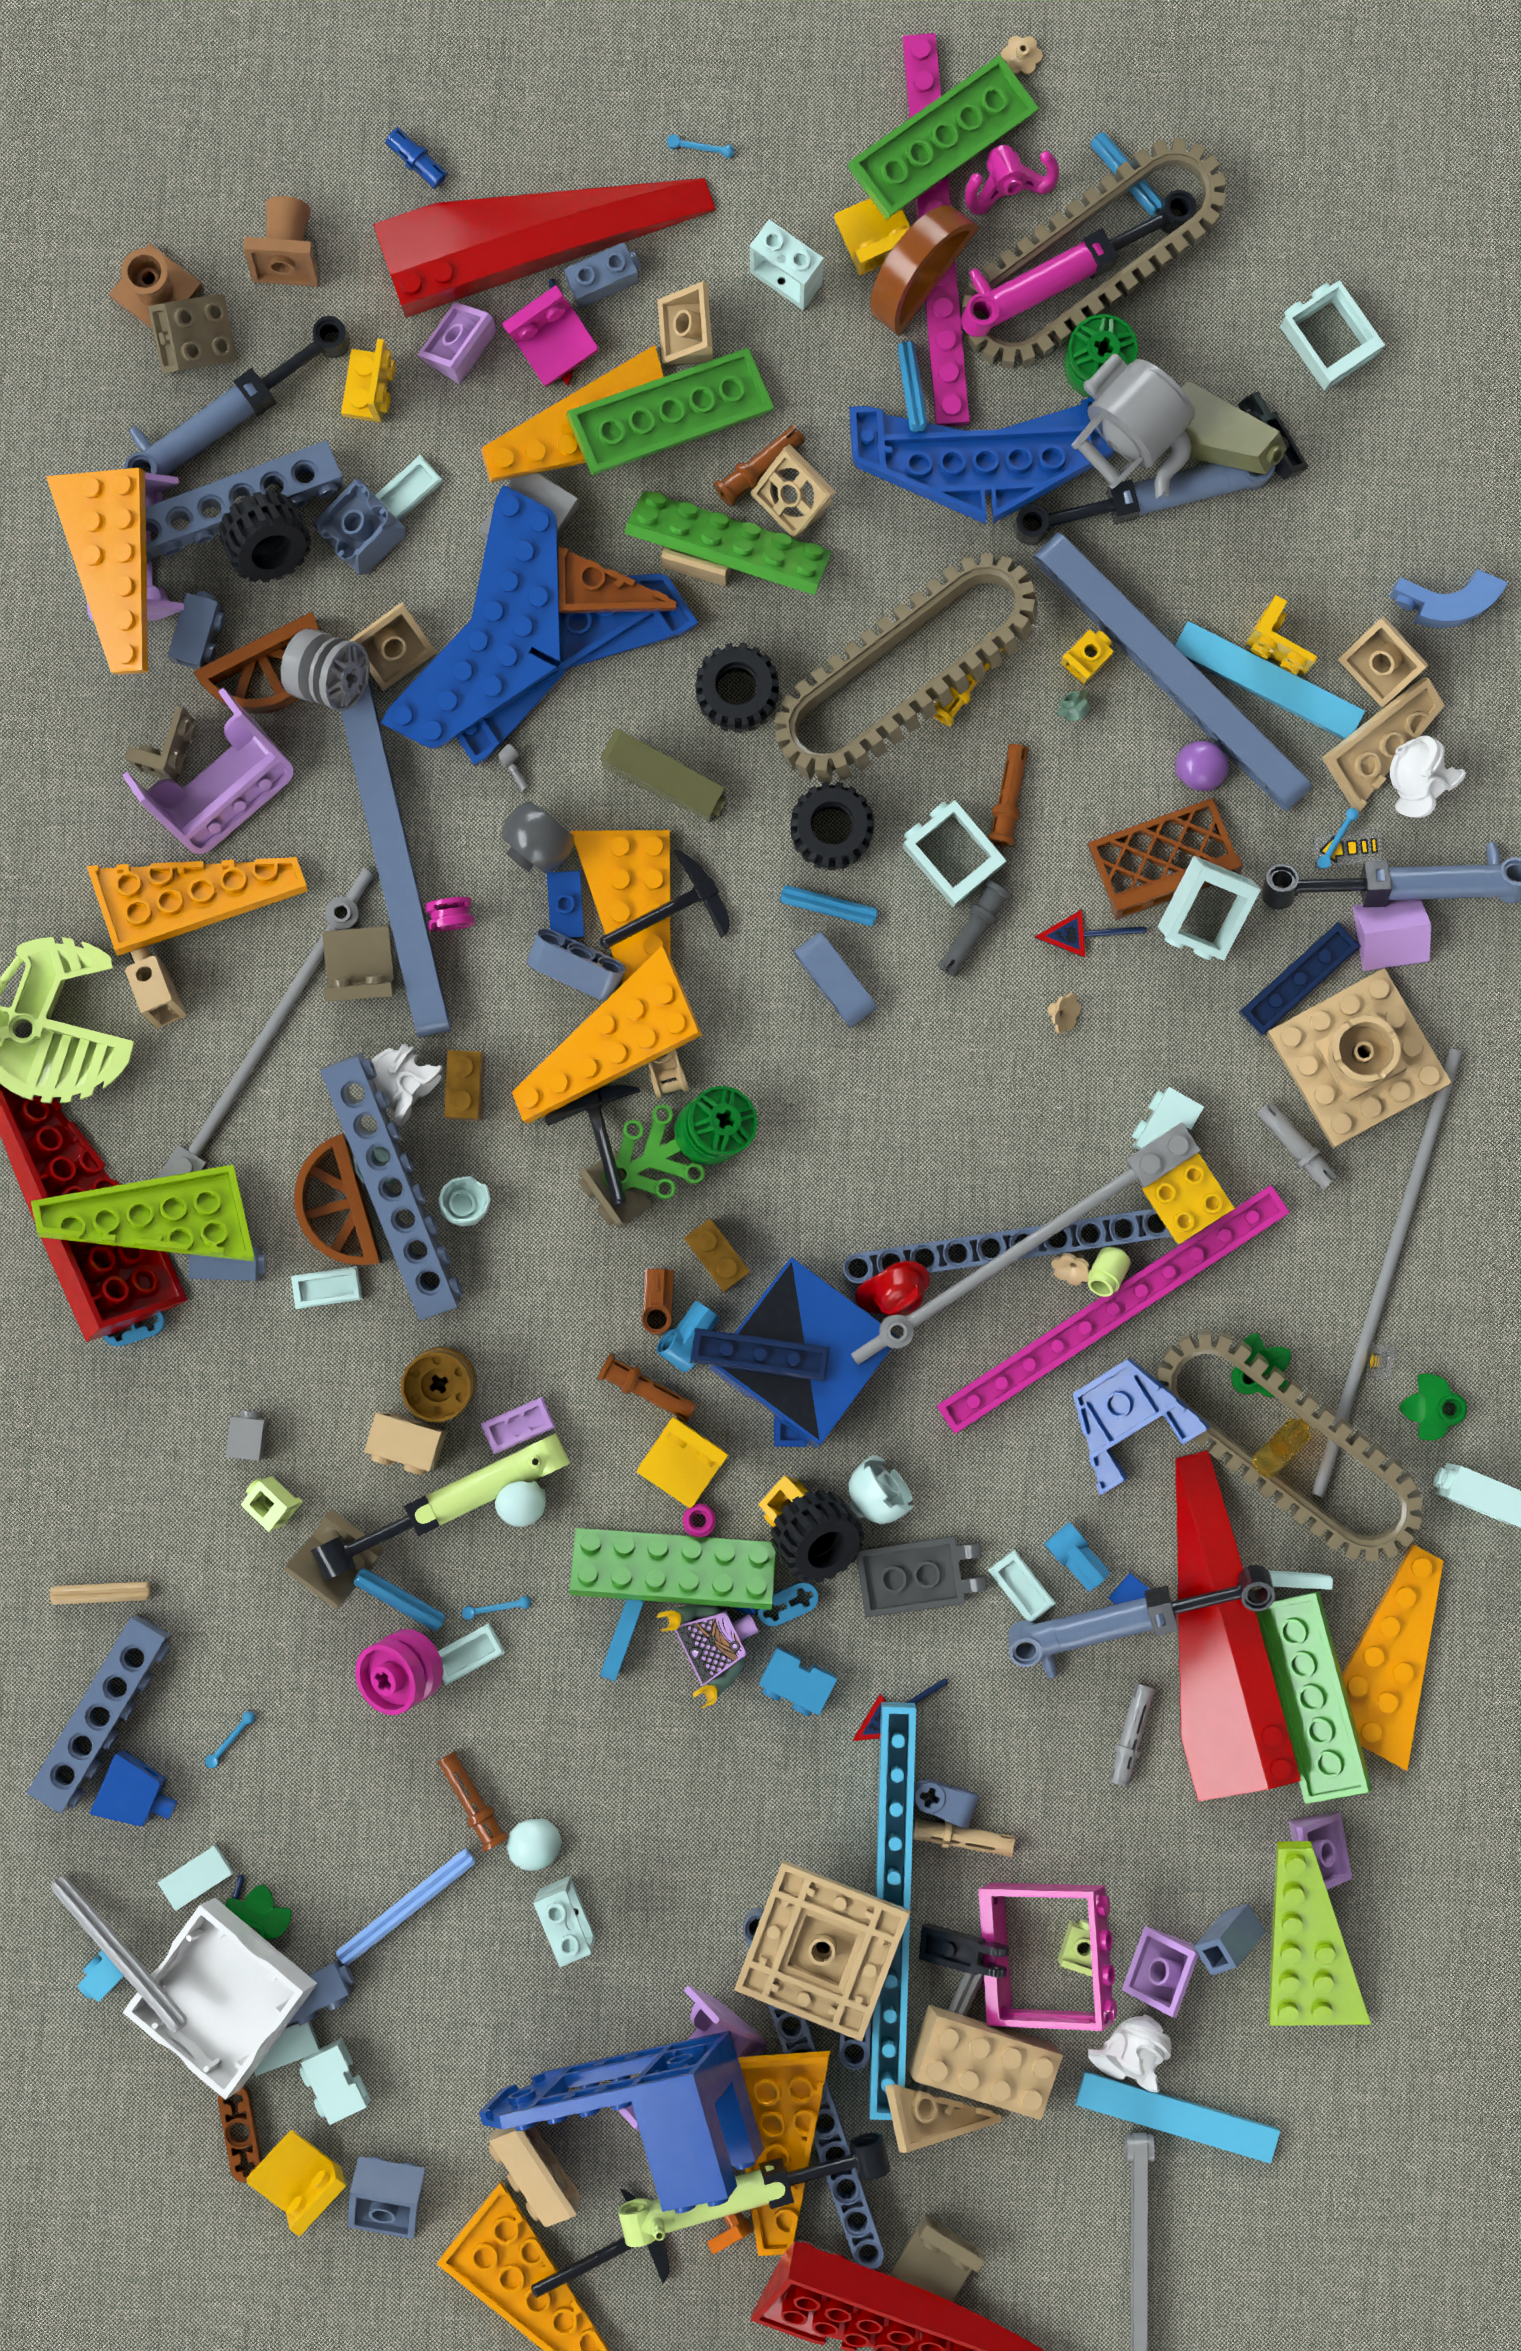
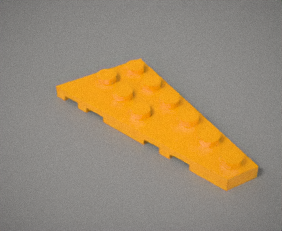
M653 345L483 446L481 453L489 482L492 483L586 463L566 414L568 410L663 378L664 375L656 346Z
M141 468L46 476L111 673L116 675L148 673L145 471Z
M670 830L570 831L574 835V843L605 934L671 901ZM671 916L610 947L613 958L621 962L626 968L622 984L662 945L668 950L671 958Z
M297 857L256 859L254 862L235 863L234 860H221V863L204 864L203 861L151 863L150 866L130 867L129 864H118L116 868H99L98 865L87 866L117 956L308 891Z
M662 945L512 1091L523 1122L529 1124L702 1036L668 950Z
M1414 1544L1410 1545L1342 1671L1361 1746L1408 1771L1444 1562Z
M831 2051L738 2057L764 2148L755 2164L746 2168L745 2173L759 2170V2163L780 2157L787 2172L809 2166ZM806 2182L790 2186L794 2203L771 2209L769 2204L751 2209L758 2256L783 2255L795 2241Z
M500 2180L440 2256L436 2264L543 2351H611L568 2283L538 2298L532 2294L531 2286L558 2272L559 2269L508 2189Z

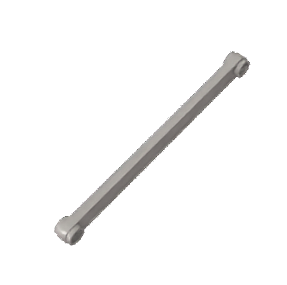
M1132 2132V2134H1125L1124 2141L1126 2162H1131L1130 2351H1148V2162H1154L1155 2146L1153 2134Z

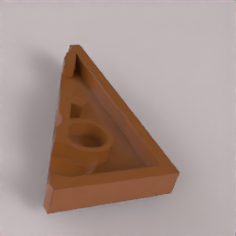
M558 547L560 613L676 611V601L668 598L667 595L648 589L625 575L600 566L599 563L593 560L584 559L570 552L565 547Z

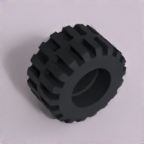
M267 491L265 494L256 492L253 493L252 497L248 498L245 496L240 499V503H234L230 506V512L224 513L222 517L223 523L219 525V538L234 570L238 571L239 576L244 579L248 577L252 582L261 580L262 583H266L274 578L277 581L282 579L283 575L287 573L290 575L295 571L294 568L296 566H301L304 563L303 557L308 556L310 552V533L294 502L291 499H287L286 495L282 493L276 495L274 491Z
M729 643L725 644V648L722 650L719 647L712 650L713 655L710 657L706 656L703 659V665L701 668H698L696 674V697L702 714L709 718L711 724L714 726L718 724L721 726V730L727 732L728 729H735V733H742V729L748 728L751 731L756 729L757 724H764L767 721L768 715L774 712L779 696V679L777 678L775 666L771 664V659L766 654L763 656L760 653V649L755 646L753 649L747 648L746 643H740L739 647H733V644ZM734 671L749 674L756 681V695L749 702L741 705L725 702L719 696L717 690L718 683L723 676Z
M824 782L820 787L816 788L813 786L809 788L807 794L800 796L797 805L794 806L792 811L790 834L797 853H801L802 859L807 863L809 861L812 862L816 868L826 867L828 870H835L838 867L844 869L849 867V864L852 862L856 863L861 859L863 853H866L869 848L874 830L873 811L871 806L867 805V799L863 794L859 795L854 787H844L843 783L836 782V785H829V782ZM825 809H838L844 812L852 823L850 836L839 844H826L820 841L812 830L814 817Z
M817 1490L813 1494L812 1491L804 1493V1496L801 1498L799 1496L795 1497L789 1506L785 1505L781 1509L782 1514L776 1516L774 1520L776 1526L771 1528V1535L773 1537L771 1543L779 1557L797 1579H803L804 1582L811 1583L813 1580L816 1583L824 1582L825 1578L833 1579L840 1571L844 1572L847 1570L850 1562L854 1563L857 1559L856 1553L860 1552L863 1547L861 1543L864 1539L863 1527L845 1502L834 1492L829 1491L826 1493L825 1490Z

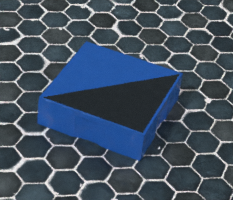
M791 1257L734 1334L829 1347L825 1381L820 1382L710 1366L708 1369L746 1397L764 1405L778 1421L814 1448H818L891 1348L886 1346L857 1365L850 1354L877 1337L881 1323ZM891 1331V1335L894 1338H899V1336Z

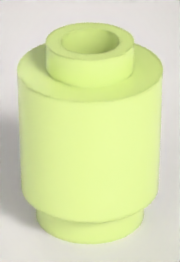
M1104 1247L1100 1250L1088 1274V1287L1092 1292L1099 1296L1108 1297L1119 1289L1131 1265L1130 1258L1126 1252L1119 1247Z

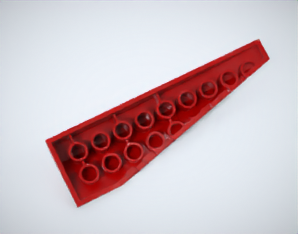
M705 178L437 202L375 223L373 226L405 318L705 215L716 211Z
M0 1084V1135L33 1221L34 1216L31 1201L120 1185L117 1180L113 1181L109 1178L103 1169L105 1166L104 1162L74 1122L68 1121L61 1111L62 1106L55 1097L52 1104L41 1103L42 1096L35 1095L32 1101L11 1092ZM41 1237L86 1342L121 1331L133 1324L153 1317L152 1315L169 1310L188 1300L166 1251Z
M1204 1450L1175 1458L1178 1552L1177 1600L1238 1586V1575L1243 1570V1566L1209 1451ZM1241 1599L1178 1614L1180 1738L1197 1801L1264 1791L1301 1781L1256 1612L1246 1608Z
M794 2241L783 2253L751 2314L750 2320L815 2344L824 2345L826 2336L842 2340L841 2350L855 2351L856 2347L866 2346L874 2348V2351H1045L1010 2330L954 2302L887 2274L846 2260L840 2254H829L816 2249L807 2242Z

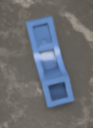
M1477 569L1470 576L1467 585L1462 590L1450 594H1439L1400 577L1394 584L1389 597L1395 599V604L1403 609L1419 610L1414 623L1431 628H1450L1463 625L1479 617L1499 598L1508 582Z

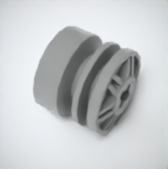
M303 629L295 634L286 647L280 670L281 681L286 692L293 697L308 702H316L321 706L329 707L336 711H347L358 702L366 688L370 671L369 656L365 647L357 642L347 641L341 637H333L329 633L316 629Z

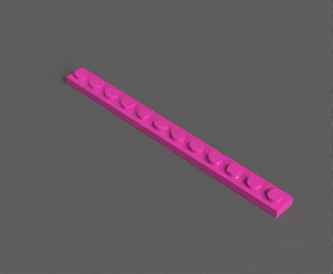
M936 33L905 35L902 39L909 119L941 97ZM948 177L916 199L918 219L939 206H951ZM954 261L925 300L935 424L945 427L969 425L956 262Z
M1267 1186L1235 1207L1232 1211L1122 1282L1119 1289L1111 1296L1099 1297L937 1404V1409L953 1433L956 1434L1289 1214V1210L1273 1186Z

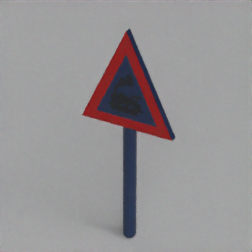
M1081 909L1036 935L1034 938L1085 958L1084 937L1145 933L1147 928L1129 927L1083 931Z
M946 1678L940 1680L906 1703L917 1704L947 1685L948 1680ZM881 1693L852 1741L880 1739L881 1702H886Z

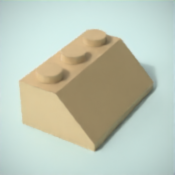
M536 2125L523 2131H516L515 2127L503 2130L496 2129L491 2133L489 2139L491 2145L488 2146L489 2151L498 2164L503 2162L507 2168L509 2183L516 2192L521 2191L528 2201L525 2203L526 2208L535 2221L540 2219L543 2226L548 2227L577 2215L581 2195Z

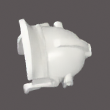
M1420 736L1400 745L1395 750L1396 754L1390 767L1392 785L1397 789L1400 796L1396 802L1395 809L1398 813L1411 818L1426 817L1435 809V799L1445 790H1452L1462 782L1467 774L1463 769H1455L1453 767L1445 769V748L1441 742L1429 736Z
M401 1044L399 1050L386 1049L372 1059L377 1073V1077L373 1078L378 1091H384L388 1103L391 1105L390 1108L395 1109L394 1121L398 1126H403L407 1122L412 1112L411 1106L419 1097L423 1098L436 1087L442 1077L439 1073L443 1069L441 1065L431 1066L428 1064L421 1067L417 1066L415 1063L418 1055L414 1054L416 1048L413 1046L408 1047L406 1044Z
M1144 2014L1143 2016L1132 2017L1122 2022L1112 2033L1108 2041L1103 2043V2048L1088 2049V2057L1107 2076L1117 2080L1125 2079L1128 2076L1136 2079L1137 2083L1144 2089L1158 2093L1160 2089L1157 2086L1158 2078L1155 2075V2069L1163 2060L1171 2057V2040L1167 2035L1163 2034L1164 2029L1157 2021Z

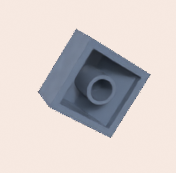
M359 2156L349 2195L348 2228L414 2239L424 2187L425 2168L418 2167L409 2162L399 2164L388 2162L375 2156L368 2158Z

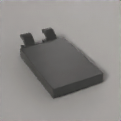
M949 1536L866 1548L856 1553L865 1618L965 1604L964 1593L987 1590L985 1575L964 1579L961 1577L959 1560L982 1557L980 1542L957 1545L956 1537Z

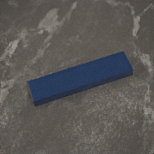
M1337 922L1243 1007L1239 1013L1260 1036H1263L1361 946Z
M695 1328L690 1363L824 1382L829 1347Z

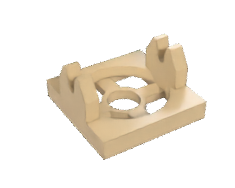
M791 445L783 448L757 482V486L750 491V494L794 539L801 537L810 524L817 521L827 512L825 509L834 503L831 498L836 493ZM785 468L797 469L800 472L795 480H785L782 477L787 471ZM807 481L812 485L814 491L813 506L803 498L804 492L802 488ZM773 484L778 488V502H776L772 491ZM785 485H791L796 489L798 494L796 502H790L784 496ZM796 506L804 515L798 517L789 515L785 512V509Z

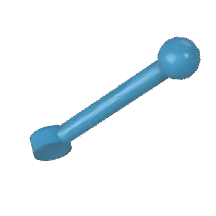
M675 134L667 138V145L672 150L678 147L720 153L726 158H731L735 153L731 145L720 147L680 140Z
M1349 808L1346 811L1347 818L1325 855L1317 860L1318 868L1324 870L1330 866V858L1351 822L1359 817V812L1356 808Z
M522 1596L517 1601L479 1608L466 1606L462 1610V1616L464 1619L470 1620L478 1614L516 1607L527 1609L531 1605V1600L527 1596Z
M246 1711L242 1716L243 1720L218 1750L206 1757L205 1765L208 1768H215L219 1764L220 1756L247 1724H252L255 1721L256 1717L252 1711Z

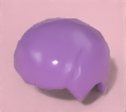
M1204 740L1190 742L1180 749L1175 759L1176 775L1190 789L1212 791L1224 782L1229 773L1228 757L1213 742Z

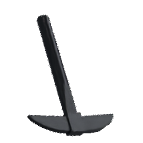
M673 850L694 884L692 890L602 936L600 944L604 949H608L698 901L704 902L721 938L728 932L729 916L712 878H708L705 871L691 857L680 850Z
M625 1085L596 1089L545 1116V1122L550 1126L586 1110L589 1114L612 1201L617 1207L623 1206L626 1203V1197L601 1108H603L602 1104L641 1092L637 1087Z
M620 2189L626 2202L637 2199L627 2190ZM623 2237L531 2286L532 2294L538 2298L634 2247L627 2246ZM655 2240L648 2244L647 2247L663 2284L669 2274V2260L662 2240Z

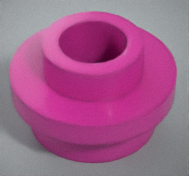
M694 1504L683 1515L684 1529L691 1536L705 1537L715 1528V1513L707 1505ZM698 1514L706 1518V1523L702 1527H696L693 1524V1518Z

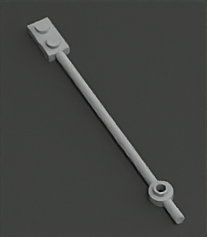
M363 868L346 897H336L328 903L325 916L329 924L324 931L352 929L357 925L360 919V910L357 903L373 879L374 874ZM341 907L347 909V916L343 919H339L336 916V911ZM322 935L189 1149L187 1150L177 1145L157 1178L200 1171L206 1168L208 1162L199 1156L323 959L324 946Z
M1182 1122L1126 1158L1125 1162L1130 1168L1126 1172L907 1317L902 1315L886 1317L880 1324L879 1335L850 1355L856 1364L859 1365L886 1346L895 1349L907 1346L913 1338V1328L1136 1180L1145 1188L1201 1151L1184 1124ZM895 1325H899L903 1329V1334L900 1338H894L891 1335V1329Z

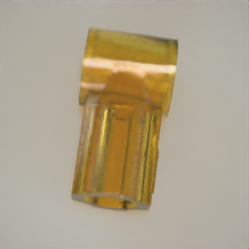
M1288 1418L1274 1435L1253 1455L1252 1463L1256 1471L1267 1478L1276 1476L1311 1438L1309 1433L1310 1427L1302 1419Z

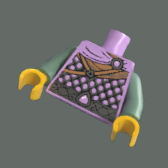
M687 1604L674 1611L660 1612L657 1614V1618L667 1616L669 1619V1625L666 1628H662L661 1631L675 1630L703 1686L693 1692V1698L701 1693L706 1695L707 1701L701 1706L702 1709L714 1704L717 1696L735 1682L745 1665L744 1656L747 1655V1650L742 1640L759 1632L752 1615L748 1614L733 1622L727 1609L721 1610L718 1606Z

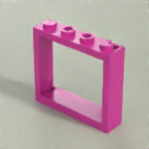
M989 1883L979 1888L981 1937L986 1939V1942H997L1007 1946L1004 1896L1087 1899L1095 2012L1013 2009L1011 2007L1008 1955L995 1957L984 1954V1962L996 1963L1007 1967L1005 1977L994 1978L984 1975L987 2026L1103 2031L1114 2024L1117 2016V2003L1112 1997L1115 1970L1113 1965H1110L1113 1937L1111 1931L1108 1930L1107 1916L1110 1913V1899L1106 1896L1105 1885Z

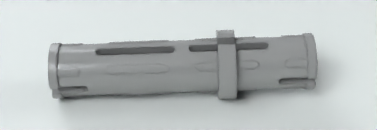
M1272 1100L1255 1114L1298 1161L1296 1165L1299 1168L1303 1167L1320 1186L1321 1190L1338 1177L1337 1173L1318 1154L1320 1150L1316 1146L1313 1148Z
M1135 1683L1133 1696L1127 1712L1119 1744H1116L1114 1748L1116 1756L1108 1779L1112 1783L1129 1787L1136 1758H1140L1141 1751H1139L1140 1742L1156 1691L1155 1688L1140 1683Z

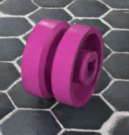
M400 1629L367 1647L357 1658L355 1668L357 1686L363 1698L375 1710L385 1715H399L435 1694L441 1686L444 1672L442 1660L435 1645L424 1634L414 1629Z

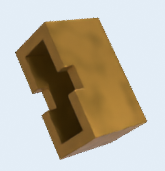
M447 1050L444 1117L448 1120L482 1121V1087L485 1055L481 1051Z
M711 1218L684 1237V1240L723 1292L751 1273Z

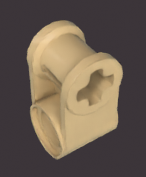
M676 1049L669 1052L665 1057L657 1058L648 1063L657 1100L661 1099L663 1094L681 1089L684 1092L689 1091L682 1063L679 1062ZM677 1078L675 1081L661 1084L662 1081Z

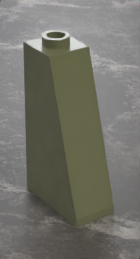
M1188 380L1182 390L1190 399L1195 410V416L1191 424L1185 429L1192 447L1189 458L1264 475L1269 472L1273 465H1277L1281 461L1287 448L1280 431ZM1171 446L1164 453L1170 454Z
M615 728L600 757L604 770L708 822H711L714 815L719 817L728 799L723 797L725 794L724 787Z

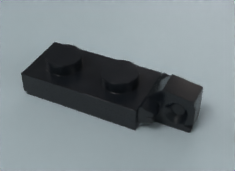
M1259 391L1243 399L1238 404L1242 411L1280 431L1287 450L1284 452L1281 461L1275 465V471L1281 475L1283 480L1298 476L1306 471L1308 464L1277 412H1270Z

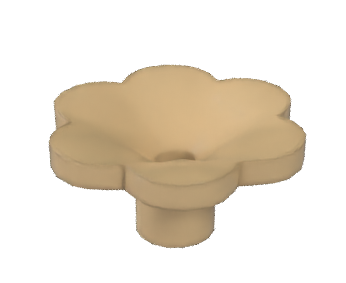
M1012 36L1008 41V46L1003 48L1001 57L1015 75L1020 72L1024 75H1031L1035 71L1036 64L1042 61L1043 54L1037 48V42L1033 37L1021 38L1019 36Z
M1068 993L1065 997L1061 996L1057 1003H1051L1048 1007V1014L1052 1016L1051 1019L1052 1023L1055 1024V1031L1059 1034H1064L1066 1030H1072L1076 1025V1017L1081 1010L1076 994Z
M1063 1253L1061 1257H1054L1052 1259L1051 1266L1055 1269L1054 1275L1058 1279L1066 1280L1074 1286L1080 1285L1082 1281H1089V1263L1083 1259L1081 1253Z

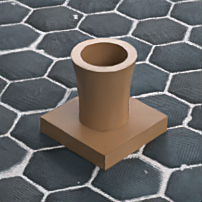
M276 196L269 198L265 202L266 238L244 237L243 250L252 281L255 283L318 287L320 275L312 242L303 241L311 215V208L302 200L294 197Z
M149 243L146 248L134 250L127 255L121 267L122 278L109 293V296L153 330L148 306L195 298L203 288V285Z

